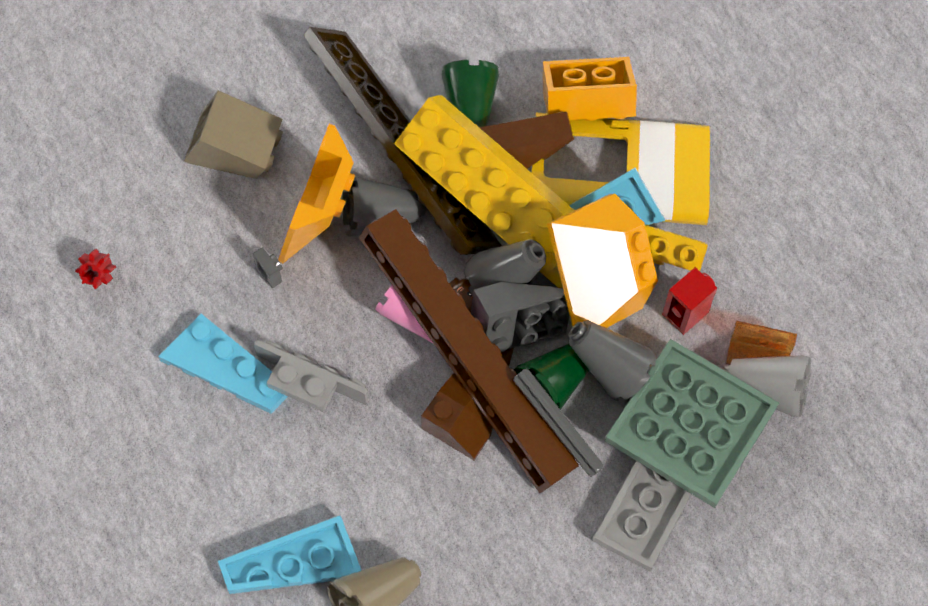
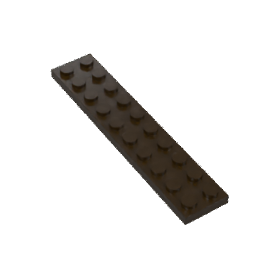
M309 27L303 36L310 44L311 51L319 56L325 65L326 72L334 77L340 86L341 93L349 98L354 105L356 114L364 119L371 129L370 133L386 150L387 157L402 172V178L415 190L420 203L428 208L434 217L435 224L450 239L452 248L461 255H468L502 246L484 222L394 145L411 120L347 32Z

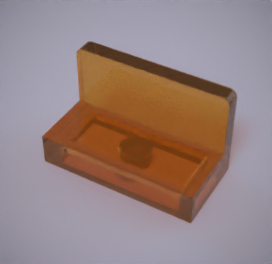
M736 320L731 332L726 364H731L732 359L790 356L796 343L797 334Z

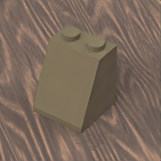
M218 90L200 114L184 162L257 179L264 171L268 172L273 164L275 156L271 155L273 146L277 147L281 140L283 131L279 130L283 119Z

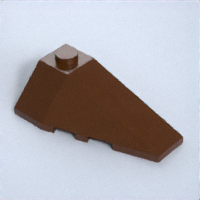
M567 111L479 127L526 169L541 159L546 160L574 140Z
M514 348L501 353L508 366L510 365ZM455 373L440 388L421 415V428L473 461L491 437L493 427Z

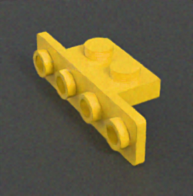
M645 224L655 264L664 265V263L690 271L694 267L699 271L701 270L708 248L707 243Z

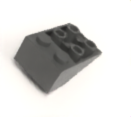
M499 282L474 289L471 315L481 322L484 333L491 343L498 346L501 353L521 345H530L535 341L545 338L557 337L567 331L570 314L563 288Z

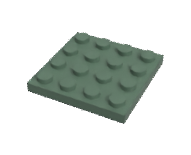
M670 339L657 358L655 366H652L649 370L650 378L640 391L632 396L605 437V442L715 508L774 414L779 402Z

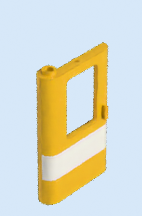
M536 112L535 117L544 116L547 113ZM602 118L594 121L570 120L573 136L621 139L627 142L626 172L633 168L637 169L665 218V221L662 222L707 225L710 206V126ZM543 159L532 165L531 173L568 205L609 183L549 178L544 175Z

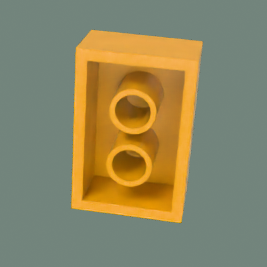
M629 57L543 61V96L547 115L567 111L570 120L586 121L602 118L625 119L626 117H636L637 84Z

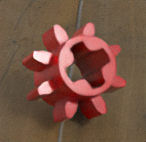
M94 249L89 255L84 253L79 257L78 260L82 265L75 272L79 273L82 284L93 285L94 289H97L102 283L107 285L113 279L109 273L116 268V265L112 264L109 253H99L98 249Z

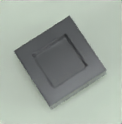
M263 247L254 252L255 266L271 288L282 283L280 270L283 267L274 254L269 256Z

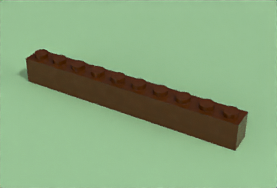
M395 209L367 225L359 236L360 241L537 491L541 494L579 467L572 454L515 384L513 378L517 373L509 368L502 358L498 346L491 343L484 333L481 322L473 317L466 308L463 297L451 287L443 269L438 267L429 256L426 245L414 235L409 221Z

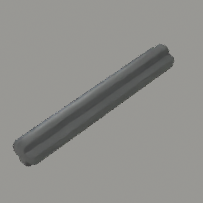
M528 369L518 373L513 378L515 384L587 475L592 477L600 472L604 467L601 460Z

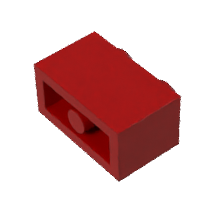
M694 267L669 289L662 315L683 335L709 313L717 291L714 280L707 273H701Z

